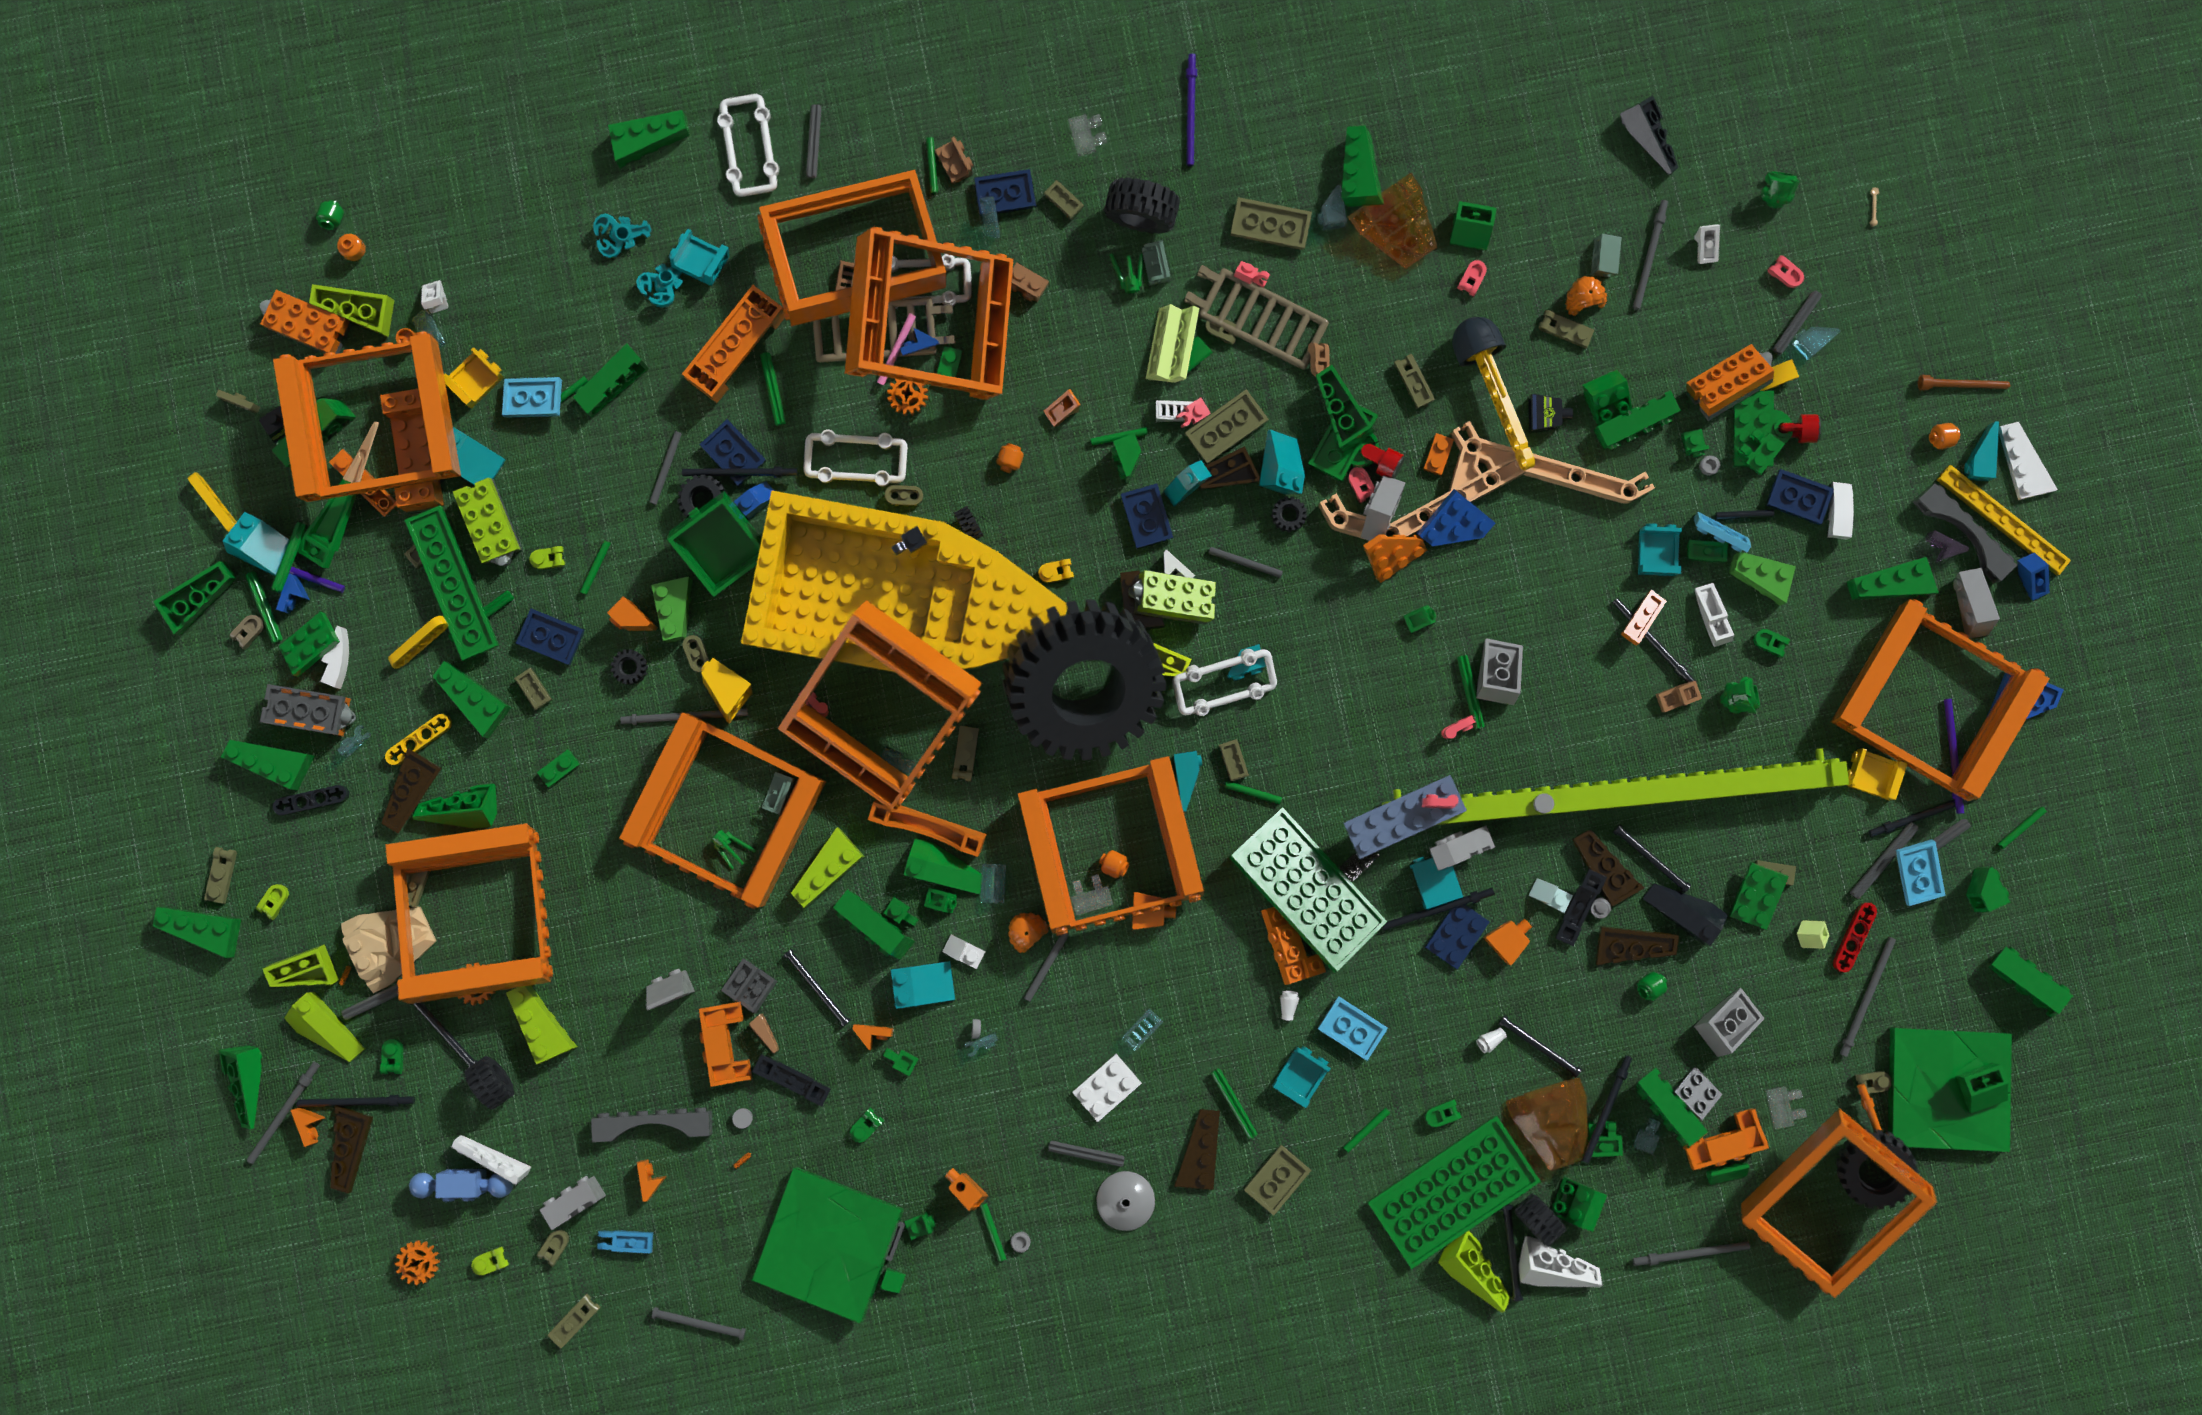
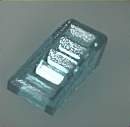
M1149 1008L1125 1033L1122 1039L1136 1051L1163 1021ZM1147 1016L1156 1024L1154 1027L1145 1019ZM1141 1022L1150 1029L1149 1032L1140 1025ZM1136 1028L1144 1035L1143 1038L1135 1031ZM1132 1034L1139 1042L1136 1043L1129 1035Z

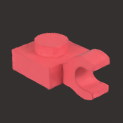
M1241 261L1234 277L1251 284L1254 282L1264 287L1267 282L1262 280V278L1267 280L1270 274L1266 271L1257 272V268Z

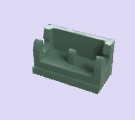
M1601 234L1594 239L1591 275L1610 277V275L1618 274L1622 237Z
M1163 240L1145 244L1144 248H1142L1149 285L1169 282L1170 273Z
M775 772L762 808L781 815L796 779Z

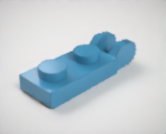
M598 1231V1236L612 1237V1244L599 1243L597 1249L615 1252L652 1253L653 1232Z

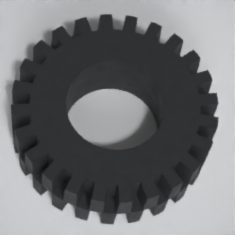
M1086 600L1085 610L1081 612L1076 601L1066 602L1067 615L1060 616L1056 606L1047 609L1050 619L1048 623L1044 624L1038 616H1035L1030 620L1033 634L1023 629L1017 633L1016 637L1019 647L1010 644L1007 650L1010 662H1004L1003 664L1005 676L1003 686L1013 718L1016 720L1020 732L1023 736L1027 734L1033 746L1037 748L1042 743L1045 753L1052 756L1059 748L1063 759L1072 760L1077 748L1082 760H1091L1092 748L1098 747L1102 757L1111 755L1108 743L1116 741L1122 750L1129 746L1126 733L1131 732L1137 738H1140L1145 733L1140 720L1149 724L1155 721L1156 715L1153 707L1161 708L1164 701L1160 691L1166 690V681L1163 677L1165 671L1149 633L1147 634L1139 620L1134 621L1129 611L1123 609L1118 613L1115 605L1109 602L1105 603L1101 611L1096 600ZM1087 660H1099L1115 667L1110 683L1093 697L1084 700H1067L1052 693L1058 677L1067 668L1076 663Z

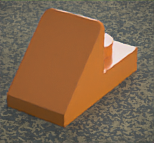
M1069 389L1046 408L1044 413L1053 426H1058L1069 415L1077 413L1081 404L1071 389Z
M860 1024L853 1025L854 1032L869 1050L872 1049L873 1035H876V1039L887 1040L888 1037L893 1036V1028Z
M302 1107L291 1110L304 1147L317 1143L318 1132L312 1126V1123L320 1121L325 1117Z
M648 1159L637 1162L643 1202L651 1199L666 1178V1176L651 1179L653 1166L649 1164Z

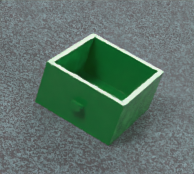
M725 491L699 510L697 507L688 513L689 517L669 531L667 538L713 597L757 565L762 540Z

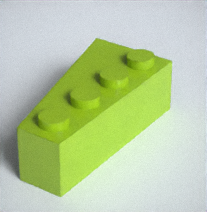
M312 284L310 304L389 337L394 306L392 298L387 295Z
M837 827L791 894L803 908H807L865 856L845 833Z
M531 985L518 987L506 993L536 1065L577 1047Z

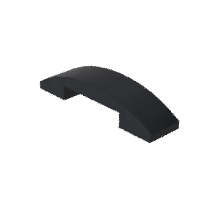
M1588 869L1569 903L1557 931L1556 939L1574 946L1582 930L1581 926L1607 879L1606 876Z
M761 1054L752 1071L804 1096L805 1099L821 1107L831 1088L810 1076Z

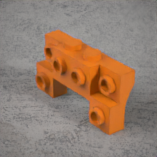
M1275 907L1261 911L1268 931V939L1274 950V958L1278 963L1285 985L1326 972L1323 961L1318 954L1307 957L1300 935Z
M741 1001L700 1008L699 1014L702 1027L700 1041L702 1044L704 1043L705 1047L703 1060L708 1066L710 1086L751 1080L750 1059L734 1061L729 1031L730 1023L744 1021Z
M1751 1108L1734 1113L1738 1129L1705 1139L1701 1138L1689 1149L1687 1146L1683 1147L1686 1150L1691 1169L1696 1170L1713 1164L1715 1166L1725 1165L1727 1160H1742L1747 1154L1768 1149L1769 1146L1760 1126L1756 1110Z

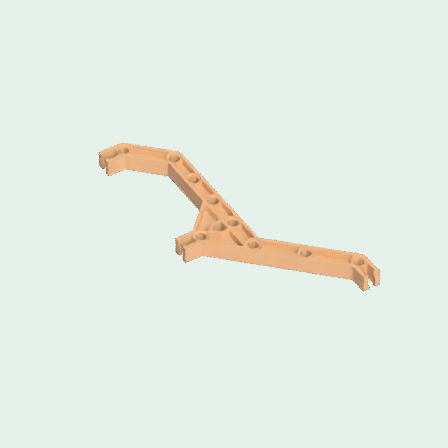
M1469 421L1461 429L1458 427L1451 432V436L1460 453L1448 493L1390 523L1389 530L1387 531H1392L1395 535L1410 537L1417 533L1427 522L1422 521L1419 514L1426 513L1428 518H1430L1453 489L1472 503L1522 475L1623 504L1638 499L1652 491L1655 487L1653 484H1650L1649 486H1644V490L1638 491L1635 482L1648 479L1649 477L1646 472L1627 481L1533 454L1535 459L1534 468L1522 470L1512 447L1479 438ZM1461 429L1462 431L1466 430L1470 439L1464 441L1459 431ZM1473 444L1476 447V452L1469 451L1467 445ZM1478 462L1484 463L1488 471L1482 474L1478 468ZM1577 474L1579 482L1573 481L1571 475ZM1486 477H1492L1495 484L1489 485L1486 482ZM1623 490H1630L1631 497L1625 496ZM1337 493L1329 499V502H1334L1337 511L1334 513H1330L1326 507V499L1319 503L1318 506L1333 530L1361 537L1366 516L1346 511ZM1341 516L1344 523L1341 525L1336 524L1334 517Z

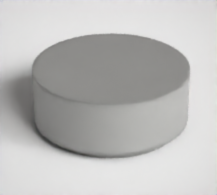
M1706 456L1699 464L1700 471L1708 476L1715 474L1720 468L1719 460L1714 456Z
M1540 794L1535 797L1533 805L1537 812L1548 813L1554 807V800L1548 794Z
M1597 898L1594 900L1590 910L1595 917L1605 918L1611 911V905L1606 899Z
M973 1019L971 1036L972 1039H979L981 1021Z
M741 1108L733 1114L732 1120L736 1127L743 1129L752 1123L753 1115L748 1109Z
M1025 1232L1015 1233L1011 1239L1012 1248L1017 1252H1025L1031 1242L1029 1235Z

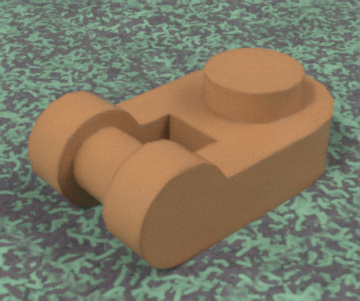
M1311 342L1308 345L1310 368L1312 374L1316 377L1318 373L1329 367L1328 344Z

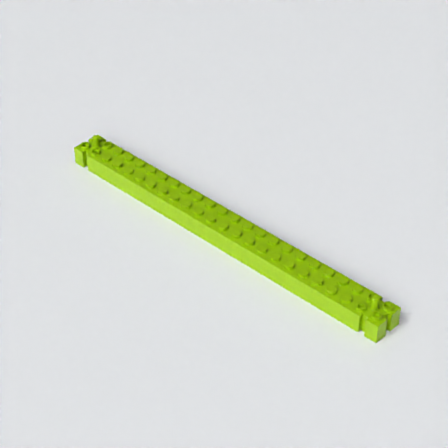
M1815 749L1816 760L1802 762V766L1801 762L1783 764V767L1781 764L1764 766V769H1762V766L1745 768V771H1743V768H1732L1726 770V773H1724V769L1707 771V775H1705L1704 771L1687 773L1688 777H1685V773L1668 775L1669 778L1667 779L1666 775L1649 777V780L1646 777L1630 779V782H1627V779H1618L1611 781V784H1608V781L1593 782L1592 786H1589V782L1573 784V788H1570L1569 784L1554 786L1553 790H1550V786L1535 788V791L1532 792L1531 788L1515 790L1516 793H1512L1511 790L1496 792L1497 795H1492V792L1478 793L1477 797H1473V794H1462L1460 797L1467 811L1436 825L1849 785L1847 762H1840L1839 758L1824 760L1823 749ZM1400 789L1393 790L1394 800L1401 797ZM1540 794L1550 795L1554 800L1553 809L1548 813L1537 812L1533 805L1536 796Z

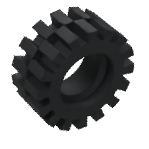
M1292 496L1291 498L1284 497V499L1278 500L1271 514L1272 522L1276 525V528L1281 529L1282 532L1287 531V533L1300 529L1307 517L1304 503H1301L1298 498L1294 499ZM1285 508L1294 509L1296 511V519L1291 522L1285 521L1282 517V511Z
M968 506L954 513L966 535L976 540L984 536Z
M625 649L623 652H618L616 657H613L614 661L611 662V672L619 682L628 685L638 684V681H642L644 679L643 676L647 675V661L637 651ZM627 660H633L636 663L635 672L629 675L625 674L622 669L623 663Z

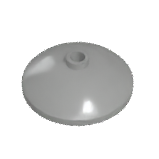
M1121 1171L1110 1175L1101 1184L1097 1193V1208L1101 1218L1109 1226L1117 1230L1130 1231L1141 1227L1149 1220L1154 1210L1155 1196L1151 1185L1143 1176L1134 1172ZM1127 1199L1129 1200L1130 1204L1128 1206H1124L1122 1204V1201Z

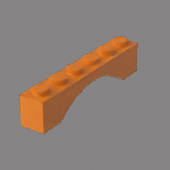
M877 799L873 802L868 820L884 826L901 828L929 836L976 857L981 853L987 835L901 805L898 806L896 804L891 810Z

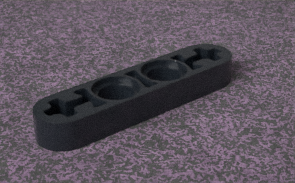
M334 785L282 797L274 801L273 810L278 815H290L342 803L349 798V790L343 785ZM338 789L343 791L341 798L330 796V794L338 793ZM318 793L325 795V801L321 804L316 801ZM300 797L306 799V805L303 808L297 805ZM282 803H292L293 807H285L284 811L279 809V806H281Z

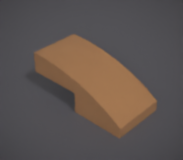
M1691 681L1655 694L1662 712H1667L1702 699L1696 681Z

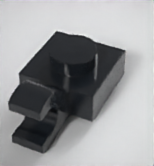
M918 526L902 534L901 538L903 541L891 548L897 556L907 549L910 553H913L928 543Z

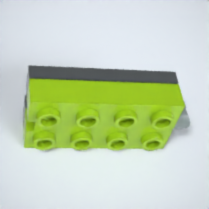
M486 478L474 483V488L466 486L453 491L481 563L489 564L493 562L500 566L509 565L513 554L522 551V548L494 480Z
M1144 570L1136 576V583L1128 591L1129 595L1135 599V614L1204 625L1214 619L1215 604H1211V599L1215 597L1216 582Z

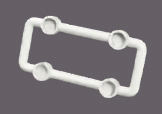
M758 94L724 99L720 103V115L717 119L719 126L723 129L729 163L726 177L732 183L733 192L739 197L772 192L777 187L776 176L779 174V167L773 159L768 121L770 120V112L765 107L763 98ZM757 102V109L754 115L761 126L766 157L763 170L769 177L770 184L740 189L739 182L742 180V173L736 166L730 129L733 126V119L728 114L727 107Z
M945 254L942 256L944 267L947 271L952 270L955 266H963L964 295H955L952 291H946L942 296H916L904 299L930 297L933 303H943V305L952 306L956 303L967 302L972 294L970 262L965 258H954L953 255ZM893 256L891 273L896 272L899 268L932 266L929 259L898 260Z
M828 429L822 433H811L806 437L803 471L807 477L819 478L823 483H829L833 479L876 482L877 485L885 487L889 483H900L905 479L908 447L905 440L892 438L888 433H882L878 437L837 435ZM813 441H822L827 446H831L835 442L877 444L882 449H889L892 445L900 446L898 476L889 475L883 470L878 471L876 474L832 472L828 467H822L819 471H812Z
M1245 649L1240 656L1201 668L1191 665L1184 673L1178 674L1173 678L1172 685L1178 710L1182 715L1186 716L1196 713L1199 716H1204L1211 708L1248 697L1255 700L1261 699L1265 692L1271 691L1276 687L1277 679L1272 655L1268 650L1263 649L1254 652L1252 649ZM1264 657L1269 684L1261 686L1259 683H1252L1248 690L1208 702L1204 699H1198L1194 702L1193 706L1185 707L1180 685L1181 681L1197 682L1204 674L1242 663L1251 666L1256 663L1257 659Z

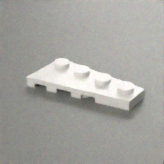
M2015 422L2000 426L1999 435L2018 500L2057 491L2058 489L2020 423Z
M462 1135L456 1138L452 1144V1148L456 1149L458 1153L468 1156L515 1185L528 1175L531 1169L530 1166Z

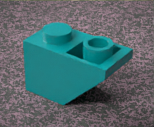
M1259 644L1245 648L1252 649L1254 652L1261 650ZM1245 649L1240 650L1238 656H1240L1242 651ZM1264 658L1257 659L1256 663L1251 666L1243 663L1232 666L1227 675L1228 679L1233 678L1236 681L1245 678L1244 674L1250 672L1252 675L1262 673V669L1266 667Z

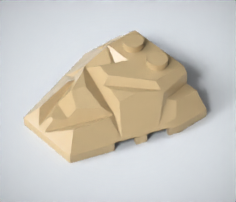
M421 907L409 908L414 961L419 959L436 942V938ZM397 910L362 914L341 923L345 947L359 977L365 980L370 990L376 993L397 981V978L402 974Z

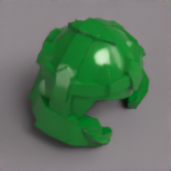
M1776 171L1768 172L1765 176V181L1770 188L1764 186L1761 191V197L1771 208H1781L1783 205L1792 202L1800 180H1797V175Z
M1743 677L1739 683L1730 682L1725 685L1720 697L1724 707H1727L1732 713L1746 712L1756 714L1757 709L1760 708V698L1757 686L1753 685L1752 678Z

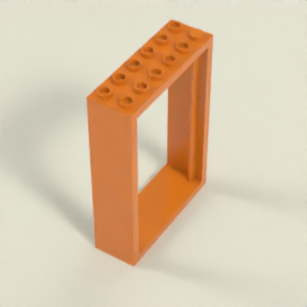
M915 170L759 207L760 214L757 215L760 233L763 236L764 247L768 253V260L774 274L775 285L778 288L779 299L783 305L785 320H790L791 326L850 312L852 287L799 299L777 224L909 192L923 240H936ZM927 250L932 267L891 277L889 302L946 288V270L941 253Z

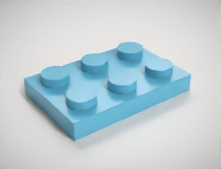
M559 377L504 379L502 416H560L562 379Z
M1697 511L1694 516V522L1698 531L1706 535L1707 533L1714 535V539L1721 543L1726 541L1732 544L1731 547L1738 552H1742V550L1745 552L1749 551L1751 543L1748 537Z
M1928 840L1896 850L1906 905L1912 906L1946 896L1936 842L1934 840Z
M1338 996L1317 1029L1368 1061L1388 1028Z

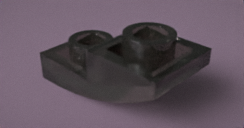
M1355 852L1339 869L1353 882L1380 855L1374 852L1359 859Z

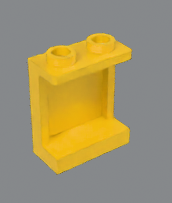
M474 347L471 349L473 353L449 376L446 373L444 374L445 384L471 409L504 378L500 374L502 369L494 362L490 364L486 360L489 356L482 349L477 351Z
M1864 748L1857 749L1851 758L1853 764L1851 769L1848 770L1849 785L1846 786L1889 801L1896 800L1908 763L1890 760L1867 752V749Z

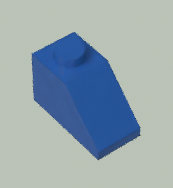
M765 481L748 489L734 503L750 520L769 504L771 490H774Z
M2035 552L2017 560L2018 575L2030 599L2033 601L2050 593L2049 565Z

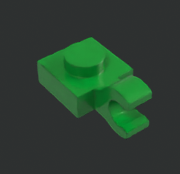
M893 897L883 913L899 924L904 919L915 926L919 920L908 913L911 907Z
M887 1048L883 1054L884 1057L895 1062L892 1066L893 1068L910 1076L919 1059L904 1050L897 1054L895 1051Z

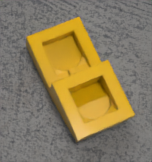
M1791 359L1773 366V383L1759 391H1767L1798 378L1799 375L1793 360Z

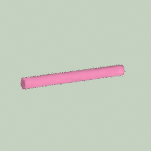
M909 313L886 365H894L916 316ZM880 376L877 382L884 385L888 377Z

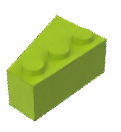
M325 944L263 968L270 987L330 985L339 980Z

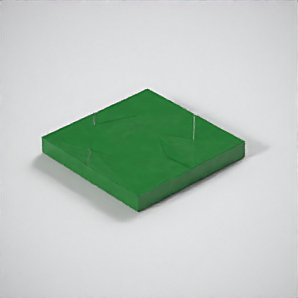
M1890 1027L1889 1075L1891 1077V1087L1889 1089L1888 1132L1892 1133L1895 1138L1899 1137L1907 1147L2010 1152L2012 1034ZM1990 1063L2001 1064L2008 1081V1101L1969 1113L1956 1075Z
M795 1167L790 1175L752 1281L855 1322L862 1323L904 1209Z

